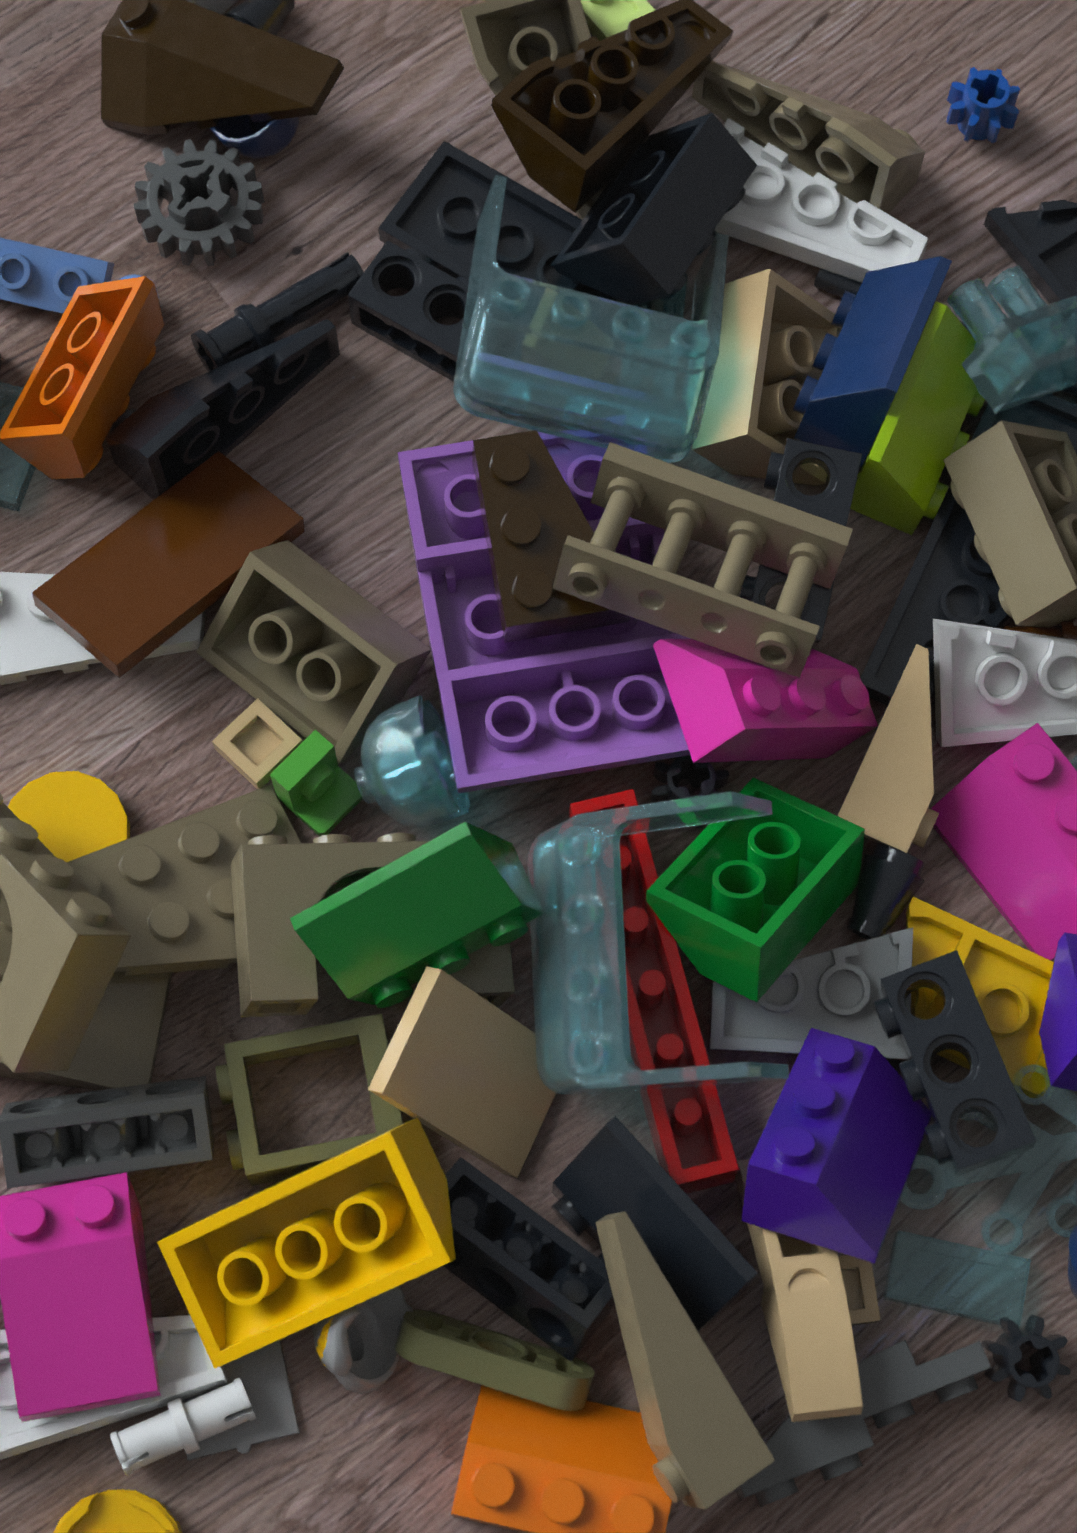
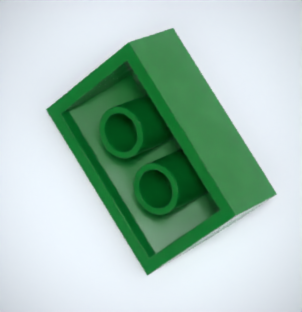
M753 777L646 891V901L701 975L757 1003L858 886L865 829Z
M465 821L291 917L290 921L295 932L348 999L376 1005L377 1008H385L395 1005L412 995L413 989L411 985L420 981L426 966L442 969L449 975L453 974L470 963L469 954L489 943L491 946L496 947L515 941L529 930L526 923L545 913L513 843Z

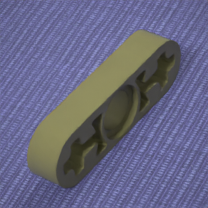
M426 1310L405 1312L395 1345V1350L400 1356L415 1364L567 1411H577L585 1407L594 1377L593 1368L576 1357L570 1362L555 1350Z

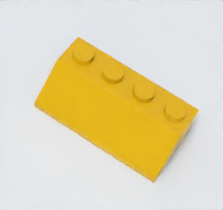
M418 1117L157 1241L215 1369L450 1263L455 1259L447 1179Z

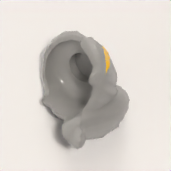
M400 1285L311 1325L315 1349L321 1362L335 1375L339 1383L346 1390L358 1394L376 1391L393 1374L399 1359L395 1345L403 1316L407 1311L413 1312L412 1307L406 1304Z

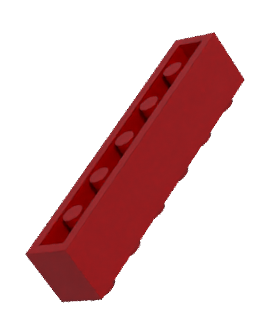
M634 789L571 803L569 830L658 1162L686 1194L731 1183L739 1167L677 944L646 901V891L658 879Z

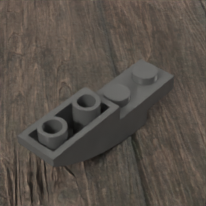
M904 1340L859 1362L858 1370L863 1403L861 1414L792 1422L789 1415L765 1441L775 1461L735 1489L739 1500L755 1494L759 1506L762 1507L799 1492L794 1478L819 1468L824 1481H827L863 1466L858 1452L874 1446L864 1419L872 1416L877 1429L916 1414L911 1400L935 1391L941 1404L979 1389L974 1375L991 1368L981 1342L978 1341L916 1366L908 1344Z

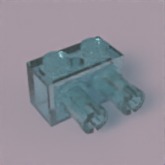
M1018 265L1001 272L989 283L988 287L985 286L981 278H976L974 281L970 280L962 284L949 296L948 304L961 318L976 341L975 350L961 365L995 414L1068 388L1077 382V295L1047 305L1030 283L1022 267ZM997 303H999V304L1001 305V307L1003 308V310L1005 311L1006 314H1004V313L1002 312V310H1001L1000 307L997 305Z

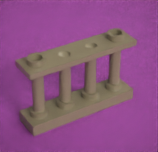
M610 442L603 456L590 502L605 508L590 543L569 535L567 536L552 588L800 678L820 627L800 619L813 583L831 589L853 529ZM629 517L666 530L652 565L615 552ZM690 539L727 552L714 587L677 575ZM751 561L788 574L775 610L738 597Z

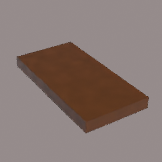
M218 451L33 591L34 604L120 678L228 593L251 551L286 540L292 542L304 533V518Z

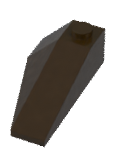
M122 0L101 34V120L107 127L155 135L168 133L170 124L195 122L199 129L217 127L219 118L248 115L254 123L317 115L344 67L340 60L186 0Z
M678 0L630 21L628 29L601 41L594 36L580 42L577 51L554 61L547 56L531 63L492 99L491 107L529 178L576 213L612 179L732 38L733 30L695 1Z

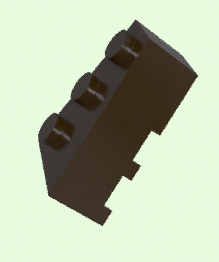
M537 430L473 440L472 463L504 642L508 643L628 623L631 618L630 616L552 588L567 536L569 535L590 543L594 532Z

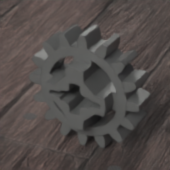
M185 140L183 154L176 155L171 149L166 147L162 149L165 160L162 166L147 162L144 165L148 181H136L134 187L138 202L134 203V209L138 223L141 224L147 243L157 241L162 257L167 258L178 250L180 251L182 263L185 266L191 264L195 255H203L206 264L213 266L215 252L223 250L227 256L233 259L237 256L235 241L239 239L252 244L255 240L252 225L263 224L264 216L261 203L265 202L261 182H257L254 165L251 162L241 165L237 149L233 147L222 156L218 153L215 140H210L204 151H196L192 140ZM232 187L238 194L236 207L231 205L229 190ZM163 199L169 202L167 207L169 216L167 218L161 213Z

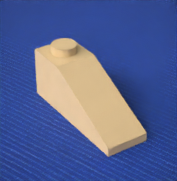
M916 644L838 813V817L864 828L865 838L876 843L889 845L905 853L908 852L911 843L922 848L924 847L939 815L938 812L928 808L934 795L929 650Z

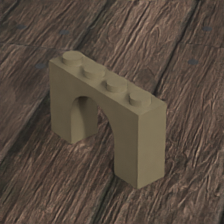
M0 794V889L6 898L12 922L11 954L6 972L0 983V1058L13 1073L68 1071L130 940L131 934L111 914L110 906L99 897L92 895L74 876L73 868L62 859L55 857L38 839L37 831L29 824L21 821L3 803V796Z
M410 833L383 835L377 839V842H352V837L349 835L328 834L315 838L313 843L288 844V840L284 836L264 835L250 839L248 844H241L231 862L241 1017L307 1015L319 999L316 957L295 932L290 918L429 841H416V836ZM489 943L469 954L470 963L461 970L450 974V976L499 1008L515 992L510 943L496 947L491 946Z

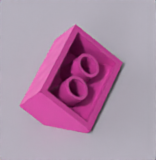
M660 639L653 644L693 763L828 758L878 727L869 702V693L861 681L857 668L811 648L801 676L798 678L693 639Z
M1036 723L987 757L930 809L939 813L933 828L1031 952L1053 961L1061 936L1065 932L1077 935V770L1039 723Z

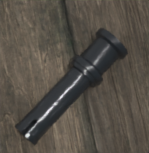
M346 252L327 266L296 282L258 306L242 304L235 308V316L210 331L205 332L199 329L192 333L191 340L208 372L274 343V339L284 334V332L346 297L364 272L355 257Z

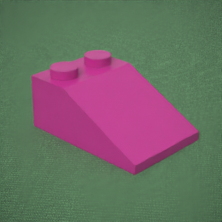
M127 1172L0 1196V1297L20 1420L26 1422L161 1396L142 1211Z

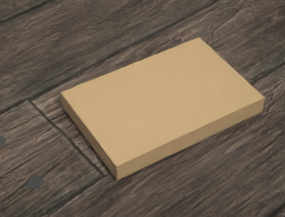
M426 966L368 1090L412 1118L418 1117L420 1123L500 1173L518 1178L572 1058L442 969Z

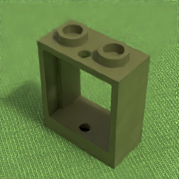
M382 1013L224 1044L227 1064L216 1066V1077L222 1105L234 1104L238 1129L226 1131L233 1170L244 1169L245 1176L252 1186L285 1180L403 1124L401 1110L369 1091L376 1128L375 1133L262 1155L247 1065L360 1043L369 1088L389 1046Z

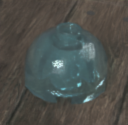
M421 695L396 704L379 714L367 727L360 751L363 765L354 769L356 784L364 801L367 804L377 801L389 818L404 826L426 827L468 814L470 807L468 792L458 793L456 782L451 780L454 779V772L445 726L434 705L428 699L423 701Z

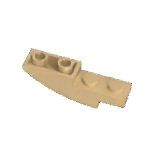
M750 1159L737 1160L739 1170L735 1179L742 1206L744 1204L747 1170ZM747 1223L764 1286L761 1305L792 1422L861 1414L863 1403L859 1370L837 1251Z

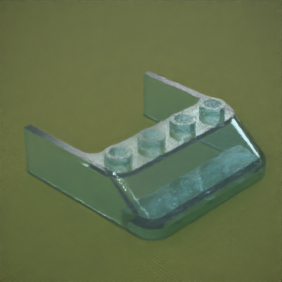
M495 174L477 226L453 392L457 402L463 409L477 417L529 430H537L538 432L606 449L609 443L612 442L667 463L684 459L689 454L698 437L719 355L729 236L717 233L695 278L691 320L512 275L502 270L496 261L507 177Z
M725 792L582 813L543 831L534 840L528 855V878L545 913L530 921L536 1059L539 1076L550 1090L558 1094L584 1095L789 1078L788 1064L757 1062L644 1071L634 1064L630 1053L620 837L772 815V801L736 792Z

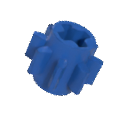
M975 67L970 68L966 85L960 82H952L947 101L952 105L950 106L946 122L952 125L957 124L959 130L964 135V140L967 142L971 139H988L991 143H995L1000 126L1008 129H1013L1020 110L1014 105L1016 104L1020 88L1019 86H1010L1000 69L996 71H978Z

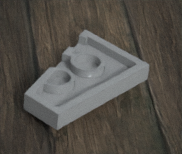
M913 927L793 960L757 1003L717 982L711 983L709 1049L799 1054L810 1028H814L875 1046L886 1059H909L899 1035L890 1039L887 1038L873 1001L884 997L881 991L882 978L912 967ZM911 993L908 995L905 1001L906 1008L909 1012L911 1005Z

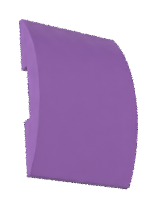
M641 414L537 430L594 533L605 508L590 502L601 462L609 443L612 442L650 456ZM473 440L398 452L426 627L458 793L690 755L653 644L660 639L691 638L631 617L628 623L505 643L472 463ZM629 517L615 552L652 565L663 539L664 529Z

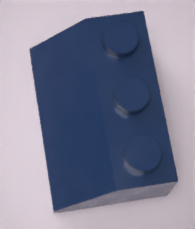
M939 256L866 272L857 295L845 291L831 325L841 328L839 336L836 337L826 333L812 367L823 372L819 380L807 376L793 410L803 414L794 437L795 439L862 454L860 466H863L904 377L949 270L951 260Z

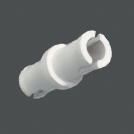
M241 1377L234 1379L232 1383L186 1403H183L181 1398L168 1402L169 1410L119 1432H112L110 1436L119 1462L122 1464L123 1471L127 1476L138 1468L182 1449L185 1450L187 1455L200 1449L198 1442L243 1422L252 1421L257 1418Z

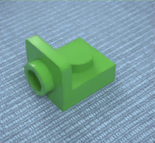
M316 729L270 774L278 800L318 836L328 835L364 798L363 788L338 766L334 745Z

